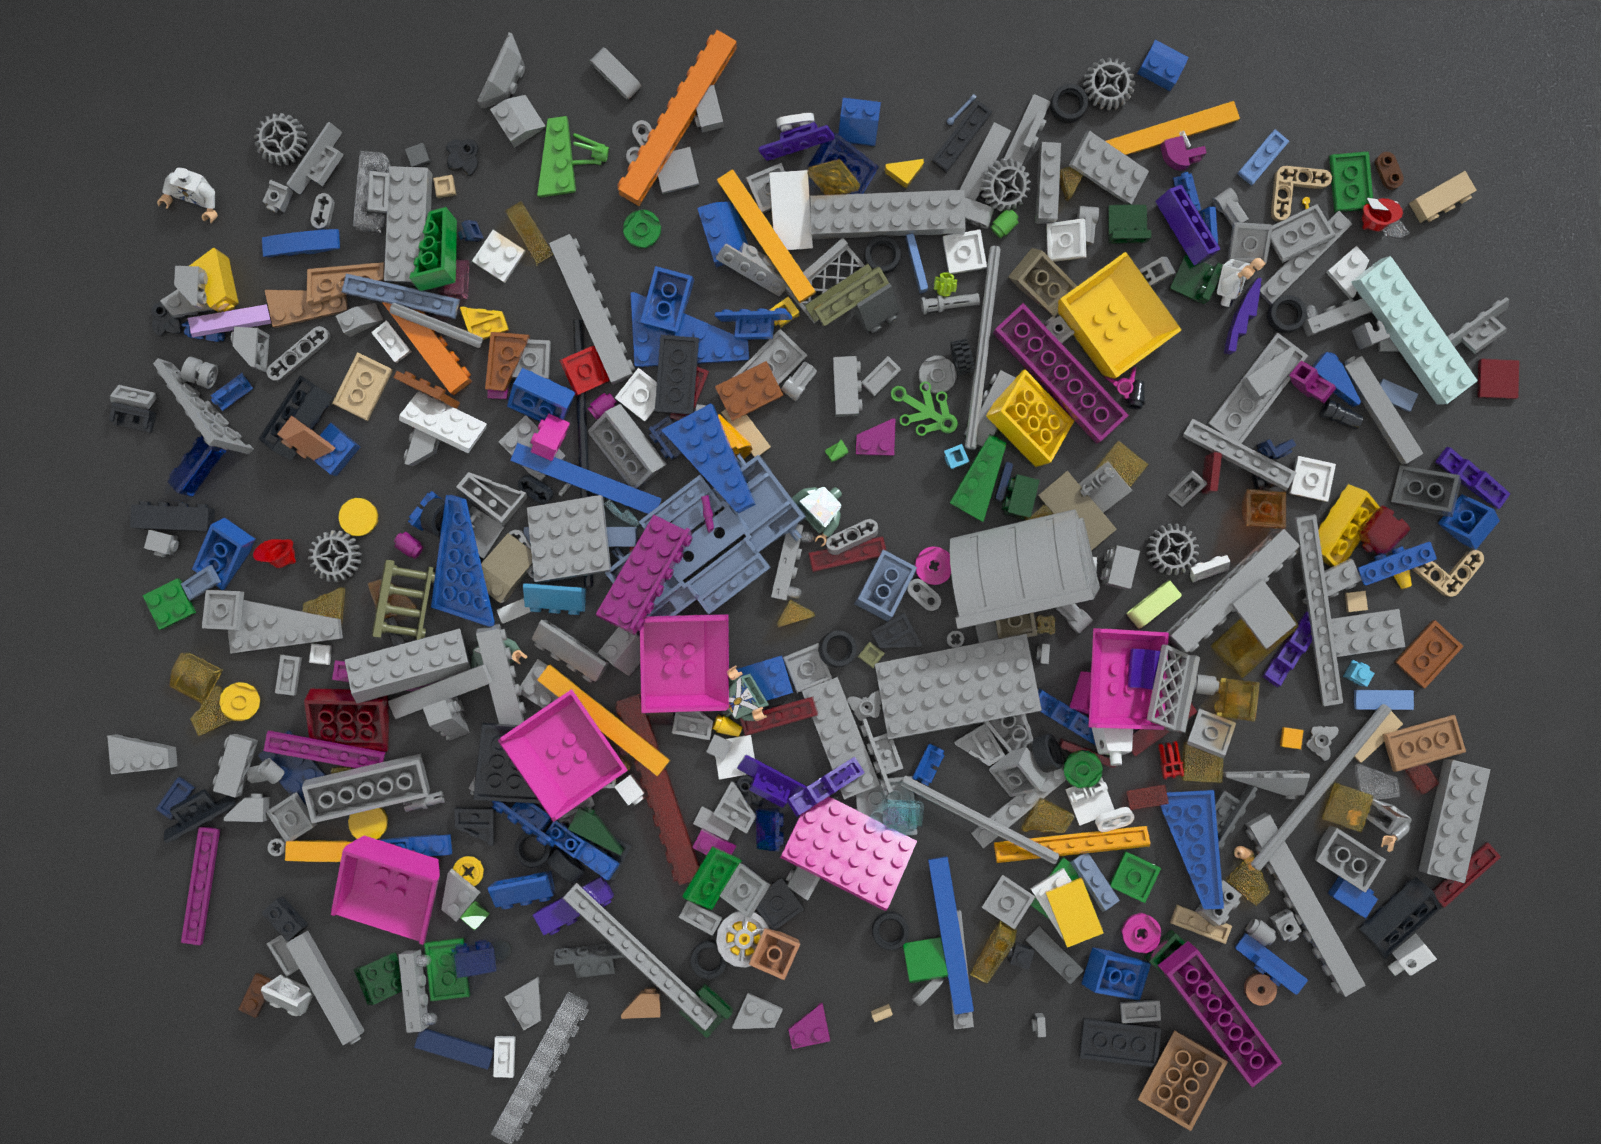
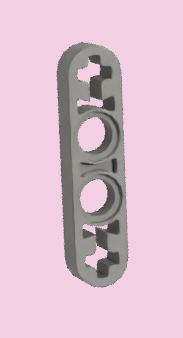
M321 326L312 329L267 368L268 377L277 382L284 380L329 342V331ZM317 333H324V339H319ZM310 338L315 340L314 342L317 343L316 346L312 341L309 340ZM304 343H309L311 346L308 353L301 351ZM290 355L296 357V362L293 365H288L286 361ZM280 363H282V364H283L285 367H287L288 369L286 370V369L282 368L283 366L280 365ZM275 368L278 370L281 369L279 371V376L274 375L275 372L273 370Z

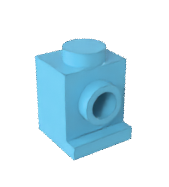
M962 444L944 451L945 461L951 469H956L969 462Z
M1352 660L1343 677L1359 686L1367 687L1375 673L1370 671L1368 665Z

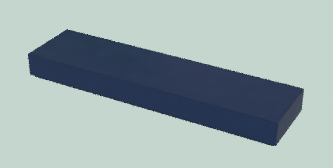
M429 1029L418 1033L414 1048L487 1070L490 1068L494 1049Z

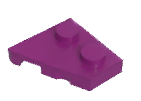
M895 419L888 420L856 435V455L894 456Z
M819 1003L815 1009L788 1028L792 1049L830 1041L823 1003Z

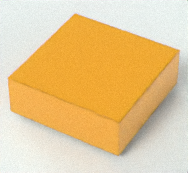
M1282 727L1280 746L1301 749L1303 730Z

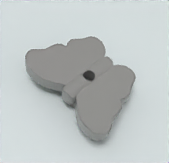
M879 690L871 693L868 698L863 697L861 699L855 696L847 698V702L860 721L866 719V717L872 716L877 718L881 709L879 706L881 704Z
M1335 726L1312 727L1310 729L1312 736L1311 739L1307 740L1306 746L1312 752H1315L1316 755L1320 756L1322 760L1327 761L1330 758L1329 746L1331 745V740L1337 736L1338 728Z

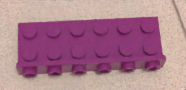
M653 515L599 607L596 616L633 635L640 631L644 626V618L647 613L650 614L654 608L656 597H660L663 593L664 583L666 580L669 581L671 579L675 564L680 563L684 548L689 547L693 539L691 529L686 528L684 530Z

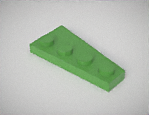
M567 116L549 118L547 121L537 194L539 198L576 193Z

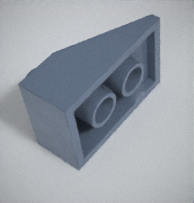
M882 550L854 604L888 622L893 617L917 567Z

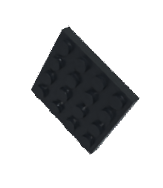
M481 724L473 800L541 804L498 742V739L518 725Z

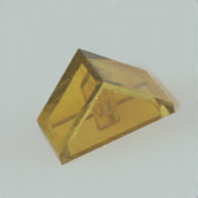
M1072 167L1060 169L1059 182L1065 200L1068 202L1083 176Z
M790 600L777 625L780 627L815 617V614Z

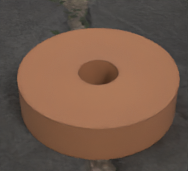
M1262 973L1252 974L1244 984L1246 997L1256 1005H1267L1276 997V984L1269 980L1270 977L1268 975H1263ZM1260 986H1263L1262 992H1258Z

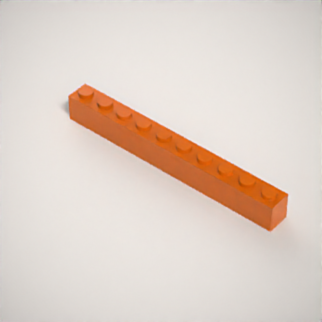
M716 30L714 35L711 34L706 42L707 47L704 51L701 50L696 59L697 63L689 68L687 79L679 84L677 88L678 93L675 98L672 97L668 102L666 113L660 115L656 129H652L647 137L648 142L645 146L642 145L637 153L638 158L635 162L632 161L627 170L628 174L625 178L622 177L618 183L619 195L638 206L642 203L694 119V116L697 114L696 108L711 85H715L737 49V41Z

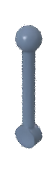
M973 94L952 118L947 119V124L952 125L954 120L977 96Z

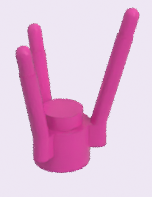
M1133 367L1129 379L1122 378L1119 381H1115L1110 377L1104 376L1106 380L1117 386L1119 393L1123 395L1124 399L1129 398V394L1133 391L1132 383L1135 381L1136 367Z

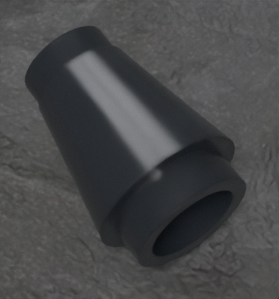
M1135 380L1133 382V391L1129 394V398L1126 399L1128 408L1139 410L1145 405L1144 381Z

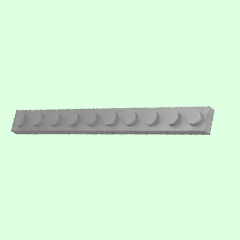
M1315 514L1296 517L1295 524L1298 544L1300 545L1299 551L1321 702L1323 706L1343 703L1317 517Z
M575 883L562 899L699 1027L706 1031L718 1015L708 1005L703 1003L692 990L584 889Z

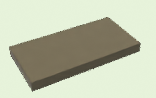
M1066 471L1042 491L1038 497L1052 514L1076 509L1079 518H1084L1092 551L1117 529L1088 495L1084 497L1081 494L1080 490H1082V487Z

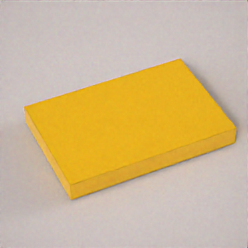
M1082 878L1045 892L1067 948L1103 934Z

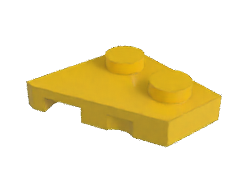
M460 307L468 332L482 337L483 340L490 338L491 332L504 333L509 331L502 311Z

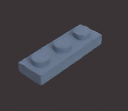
M1089 853L1081 854L1070 862L1102 912L1120 901Z

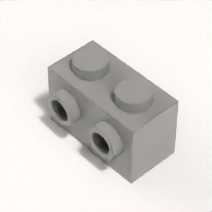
M1222 880L1224 909H1203L1202 904H1200L1195 911L1213 926L1224 925L1229 918L1228 914L1231 909L1234 910L1240 903L1239 898L1241 894L1224 880Z

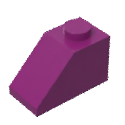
M702 829L692 848L707 855L713 846L732 855L737 845Z

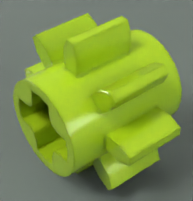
M945 272L941 273L940 277H935L934 289L937 290L939 295L950 296L951 292H956L957 280L954 279V275Z

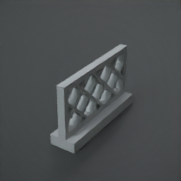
M844 238L840 239L803 272L811 285L815 277L823 278L822 289L814 288L815 291L824 293L828 290L825 289V278L836 279V284L839 283V279L844 280L847 278L839 277L840 266H849L850 275L853 274V267L862 268L865 266L847 245L848 243ZM844 251H847L851 256L850 264L840 263V255ZM828 265H837L836 276H826V267ZM787 286L785 288V292L791 296V298L797 303V305L815 324L817 321H813L807 309L803 305L807 304L808 302L803 301L799 303L794 294L792 293V291L790 290V288Z
M1162 645L1147 716L1148 721L1163 726L1168 731H1186L1200 657L1188 655L1168 645ZM1168 652H1169L1170 657H1171V659H1170L1169 661L1167 660V654H1168ZM1172 664H1173L1174 669H1175V671H1174L1173 673L1171 672V669H1170V666H1171ZM1164 671L1167 675V678L1165 680L1163 678ZM1168 683L1170 684V687H1171V690H1170L1169 692H1168L1167 687H1166V685H1167ZM1160 690H1162L1163 697L1161 699L1159 697ZM1164 702H1166L1167 709L1165 711L1162 706ZM1156 709H1158L1159 716L1157 718H1155Z

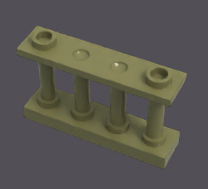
M866 264L804 306L814 322L819 319L822 325L826 326L855 307L859 302L889 284L880 267L872 270L869 264Z
M385 559L372 636L381 638V633L385 634V632L414 636V641L425 637L426 629L423 628L430 584L434 583L436 573L433 571V567H427V572L398 568L397 565H394V561ZM399 575L425 580L424 590L419 591L395 587L394 584H390L391 577ZM396 594L422 599L420 610L391 606L390 603H387L388 595ZM392 613L417 617V629L387 625V622H384L385 614Z

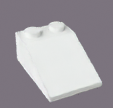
M279 975L261 989L264 999L269 1001L271 1006L276 1008L282 1007L293 1016L304 1014L314 995L311 988L283 975Z

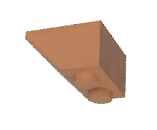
M293 416L289 418L278 432V435L283 438L281 442L290 449L293 446L297 448L296 453L305 459L308 456L315 460L335 449L333 445Z
M764 928L749 965L785 980L800 942L798 939L785 933Z

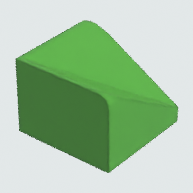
M840 440L837 444L826 449L825 453L831 463L847 455L848 450L843 441Z
M475 901L460 918L473 930H476L490 913Z

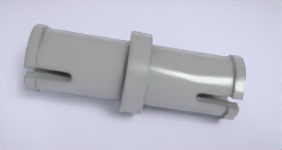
M439 791L429 794L427 797L403 802V805H405L404 809L406 812L419 808L427 809L428 806L444 803L445 800L442 798L444 796L443 792Z

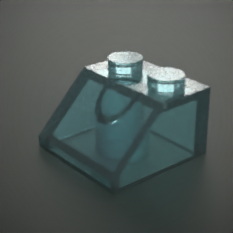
M883 799L882 824L890 829H897L898 825L906 826V829H917V826H922L924 804L922 801Z

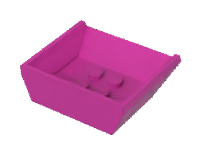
M728 615L646 616L644 618V626L640 630L641 712L726 711L729 708V676L727 674L729 670Z
M1093 628L1089 727L1164 730L1163 726L1147 720L1153 690L1128 687L1131 649L1161 651L1162 645H1168L1169 633ZM1165 671L1163 673L1164 680L1167 678ZM1162 690L1159 693L1160 699L1163 697ZM1164 702V703L1162 704L1164 711H1165V703H1166V702ZM1156 709L1155 718L1159 716L1158 709Z
M572 689L498 739V742L553 822L628 771Z
M365 835L346 845L342 851L331 915H339L419 941V944L423 945L426 940L440 877L438 859Z

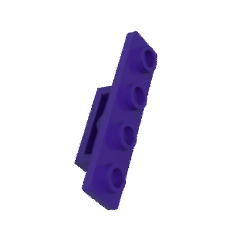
M812 122L781 132L779 141L760 146L759 152L766 161L834 140L835 136L827 125L818 128L816 123Z
M745 755L737 766L738 770L753 777L750 791L782 808L787 804L786 800L789 796L792 797L807 787L748 755Z

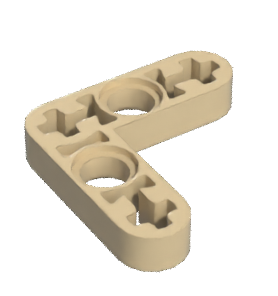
M1294 166L1280 167L1274 176L1271 206L1272 219L1276 222H1281L1290 216L1293 186L1324 189L1332 181L1330 172L1322 169ZM1284 171L1286 175H1289L1285 180L1280 175ZM1299 173H1305L1308 176L1307 182L1299 180ZM1321 175L1323 176V179H1326V181L1323 184L1321 183V180L1315 179L1311 183L1313 178H1319ZM1278 190H1285L1287 198L1281 199L1278 196ZM1282 203H1286L1282 206V212L1285 214L1280 217L1277 211L1281 208Z
M1479 550L1466 552L1449 574L1433 561L1423 564L1426 568L1431 566L1428 570L1424 567H1415L1412 570L1442 595L1453 597L1462 590L1483 564L1484 555ZM1476 555L1475 559L1477 562H1472L1469 566L1465 565L1472 561L1470 556ZM1460 568L1466 571V576L1463 579L1457 575V571ZM1434 570L1440 575L1437 581H1433L1430 577L1431 572ZM1453 584V586L1451 587L1453 591L1447 592V585Z

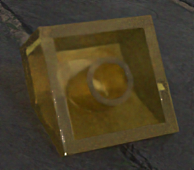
M180 653L171 670L169 687L201 704H205L223 670L191 653Z

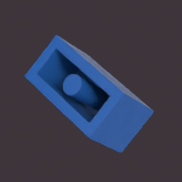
M1338 876L1327 893L1364 918L1368 916L1378 898L1373 896L1374 891L1368 888L1365 893L1340 876Z

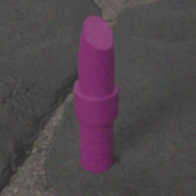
M709 495L701 496L703 517L705 518L707 531L711 533L714 529L713 512L710 506Z

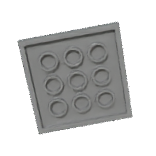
M602 495L527 507L535 583L611 571Z

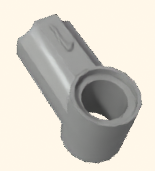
M1228 188L1212 199L1215 208L1225 215L1232 227L1233 222L1244 223L1249 219L1239 205L1238 196L1233 189Z
M1078 207L1077 219H1085L1086 246L1094 244L1095 225H1097L1099 217L1098 207Z
M804 361L796 373L785 382L781 391L796 402L805 391L807 384L816 375L817 370Z
M1075 603L1056 607L1058 612L1067 620L1069 626L1078 634L1093 622L1092 618L1083 609H1079Z
M268 758L260 765L248 769L246 772L247 780L251 783L269 781L271 784H275L284 775V770Z

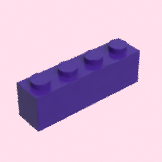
M1182 185L1169 189L1155 201L1194 266L1207 261L1220 250V247Z
M600 876L581 886L602 907L612 902L610 899L614 894L603 877ZM563 897L533 914L543 935L549 933L551 936L561 930L560 926L564 924L569 926L575 923L577 917L580 916L562 899Z

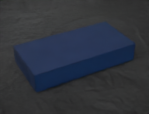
M1004 463L993 499L995 501L1001 502L1004 499L1013 468L1012 463Z
M178 777L156 807V810L168 819L173 820L175 817L171 814L170 807L189 798L195 787L181 777Z

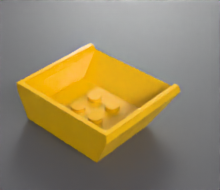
M1126 252L1058 300L1059 316L1075 332L1073 335L1100 373L1114 379L1182 330Z

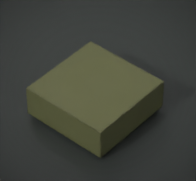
M869 642L858 657L874 668L875 664L878 663L885 653Z

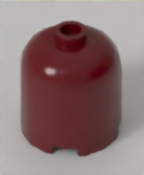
M1382 505L1380 508H1377L1359 531L1360 540L1364 543L1362 547L1369 553L1373 551L1377 554H1386L1411 530L1409 525L1402 518L1398 521L1392 516L1395 512Z

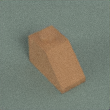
M646 987L644 990H641L623 1010L621 1019L660 1017L662 1013L661 990H656V987Z

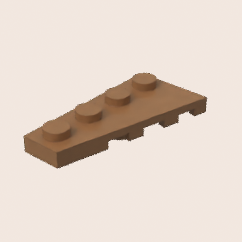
M382 262L307 269L306 302L308 306L347 295L342 293L346 273L385 282V264Z
M265 290L274 328L335 315L349 310L346 295L308 306L306 302L307 291Z

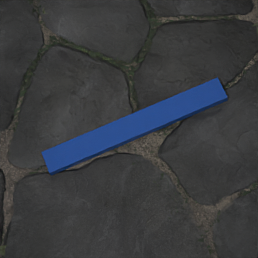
M517 443L510 460L646 514L656 509L662 500L659 497L554 457L553 461H550L532 453V448Z
M948 857L928 859L954 1014L974 1012Z

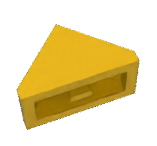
M919 159L885 164V174L907 189L923 168L924 160Z

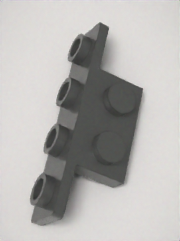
M1248 784L1239 799L1223 789L1216 798L1219 851L1223 848L1224 840L1228 834L1234 831L1237 820L1245 814V808L1248 803L1254 800L1257 791L1255 786Z
M611 943L562 948L555 950L554 965L574 963L577 978L615 974L614 959L624 958V956Z

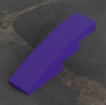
M1262 278L1254 280L1241 299L1227 334L1224 354L1231 355L1236 352L1238 337L1244 336L1247 332L1248 319H1253L1257 316Z
M1446 447L1435 462L1447 473L1460 475L1462 485L1497 509L1501 508L1510 495L1486 471L1478 469L1470 460L1463 459L1451 447Z
M1308 612L1304 613L1262 675L1263 678L1277 688L1282 685L1289 671L1295 667L1300 656L1306 652L1312 642Z
M853 757L786 801L795 815L799 816L865 772L856 758Z

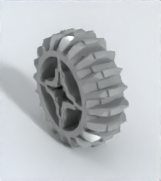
M1110 57L1106 62L1102 58L1099 64L1094 62L1093 68H1088V74L1084 76L1086 81L1083 83V87L1087 88L1085 89L1086 94H1090L1088 101L1094 100L1093 106L1099 103L1100 109H1103L1104 105L1107 110H1110L1112 106L1114 109H1118L1119 104L1123 106L1126 103L1125 100L1129 101L1131 98L1130 94L1134 92L1132 87L1135 85V81L1131 80L1134 74H1128L1131 70L1130 67L1124 68L1125 62H1122L1120 65L1118 64V58L1114 62H1112ZM1096 75L1099 77L1101 84L1098 89L1095 86ZM1120 79L1123 83L1122 93L1119 91L1117 84ZM1102 94H1109L1111 97H1107Z
M280 113L278 117L276 114H273L272 119L266 116L267 122L260 121L262 127L256 128L259 134L254 135V138L258 140L255 142V146L258 148L257 152L260 155L263 154V159L269 160L271 164L276 162L278 166H281L282 162L285 165H289V160L296 163L294 157L302 158L299 152L306 151L302 145L308 144L304 139L307 137V134L303 131L304 127L299 125V121L293 119L291 115L286 117L283 113ZM281 127H290L293 132H284ZM268 147H277L280 153L271 152Z
M1002 158L1000 162L993 161L994 166H987L989 172H983L986 176L985 179H980L984 183L983 186L979 187L980 190H984L981 196L986 198V204H990V207L993 209L997 208L998 211H1003V209L1010 211V208L1016 209L1017 204H1023L1021 198H1028L1025 191H1030V188L1026 187V185L1031 183V181L1026 178L1030 174L1024 172L1026 168L1020 166V162H1014L1013 159L1006 160ZM1008 169L1007 173H1004L1002 177H997L1000 172ZM1000 181L1005 182L1006 186H1008L1009 188H1006L1004 184ZM1008 193H1013L1008 199L1002 200Z
M1167 524L1166 528L1164 526L1159 527L1160 532L1157 530L1153 531L1156 538L1150 536L1149 540L1153 544L1148 543L1146 547L1151 548V551H1147L1146 554H1152L1153 556L1149 559V562H1156L1153 568L1160 566V573H1163L1166 569V575H1171L1172 571L1174 575H1178L1179 570L1181 573H1185V567L1188 569L1192 568L1190 562L1195 563L1197 561L1192 556L1199 555V552L1194 551V548H1198L1199 545H1193V541H1196L1197 538L1189 537L1192 531L1185 533V526H1182L1179 530V524H1175L1173 528L1171 524ZM1169 534L1178 535L1183 541L1176 543L1173 538H1170ZM1164 538V549L1159 552V543ZM1173 546H1179L1178 548H1176V551L1172 553H1166L1167 551H1169V548ZM1186 547V556L1181 561V550ZM1169 556L1177 565L1167 564L1161 558Z
M331 530L330 535L328 532H324L323 537L317 536L319 542H312L315 549H309L313 556L308 557L309 560H314L310 567H317L314 573H320V578L324 579L326 577V580L329 582L332 579L335 582H339L340 578L347 580L346 574L353 576L351 569L357 571L358 567L355 566V563H361V560H357L356 557L362 555L360 552H356L360 546H353L356 539H350V534L346 533L344 535L343 531H338L336 534L335 530ZM337 540L341 541L347 547L348 552H342L340 550V545H338ZM330 543L328 551L322 554L324 547ZM335 553H337V554H339V555H343V556H338V557H336L335 559H332V558H329V557H328V556L335 555ZM344 559H348V562L345 565V567L339 570V568H341L342 561ZM322 560H327L330 563L332 572L325 568Z

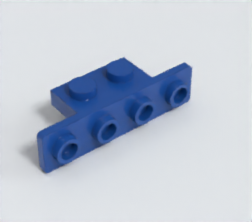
M763 308L757 309V311L740 309L738 312L724 309L722 312H715V317L721 322L736 321L734 338L737 340L773 339L774 321L792 320V315L784 308H776L774 311H768Z
M1431 542L1407 549L1401 546L1392 549V554L1374 556L1375 560L1358 567V572L1363 585H1369L1429 563L1437 558Z
M491 801L493 803L492 808L500 814L504 812L508 815L507 819L513 824L519 823L522 825V830L528 835L533 833L537 836V841L544 846L546 844L551 847L554 846L553 840L542 832L552 820L542 809L533 803L516 802L510 809L500 801Z
M1247 933L1242 936L1235 946L1236 950L1256 964L1254 966L1256 970L1263 975L1265 972L1271 975L1269 980L1277 986L1282 984L1297 995L1308 981Z

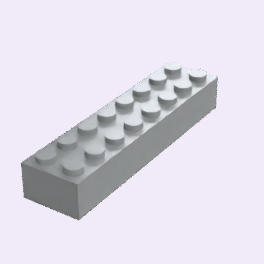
M964 190L810 196L811 235L813 239L906 236L912 233L914 235L965 234Z
M1285 529L1272 531L1166 632L1169 633L1168 641L1179 651L1193 652L1199 646L1198 642L1202 638H1208L1213 633L1212 629L1216 625L1220 626L1227 620L1226 615L1236 611L1230 603L1259 579H1263L1266 583L1269 580L1268 576L1272 572L1276 573L1279 571L1286 559L1289 560L1297 554L1296 549L1300 545Z

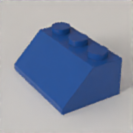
M715 202L697 209L715 267H719L725 264L718 261L716 255L725 244L739 251L743 243L748 245L738 211L731 202Z
M522 368L513 383L507 407L540 422L542 419L545 420L548 414L565 420L575 392L552 382L550 379Z
M546 871L495 881L488 887V892L495 907L508 909L516 903H520L522 906L531 904L532 900L539 899L540 902L551 900V896L555 894L552 872Z

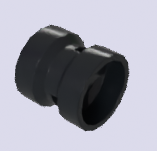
M1252 473V483L1256 491L1264 490L1266 487H1277Z

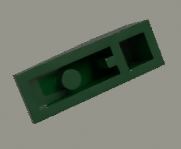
M588 806L578 808L568 830L621 855L623 848L599 816L594 814L595 810Z

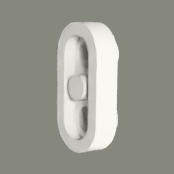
M813 113L789 115L776 119L777 129H780L782 132L815 122Z
M1121 807L1113 811L1101 813L1096 818L1095 824L1099 831L1108 832L1131 824L1134 820V814L1130 808Z

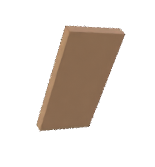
M1455 715L1382 734L1393 772L1466 752Z

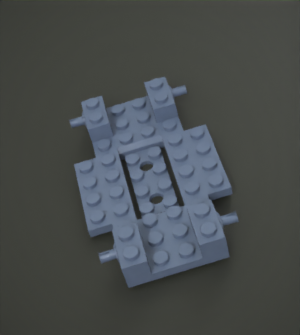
M740 454L736 457L756 505L741 513H737L715 488L711 489L702 475H699L639 521L645 529L652 516L656 515L684 530L689 528L692 531L705 521L701 496L709 495L713 514L723 506L725 508L713 518L714 529L711 533H708L706 524H704L692 534L691 544L689 547H685L682 553L691 551L694 554V559L691 562H686L682 557L680 563L675 564L671 579L669 581L666 580L663 585V593L660 597H656L652 612L650 614L647 613L646 616H677L696 600L699 601L709 615L771 568L760 554L761 550L784 534L790 533L795 542L802 538L796 527L806 518L805 514L796 502L792 500L760 455H757L747 463ZM718 527L723 528L725 531V535L721 539L716 538L714 535V530ZM743 534L746 535L742 541L686 583L683 581ZM618 547L612 551L618 561L611 567L610 572H605L612 583L615 582L632 551L626 556L623 555Z

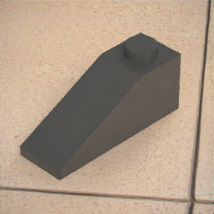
M1037 926L1025 939L1070 985L1084 971L1040 926Z

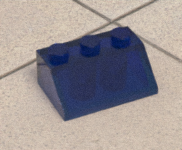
M203 435L195 439L192 449L183 455L180 465L173 469L169 475L170 478L167 482L179 494L193 497L227 451L221 447L208 445L204 441Z

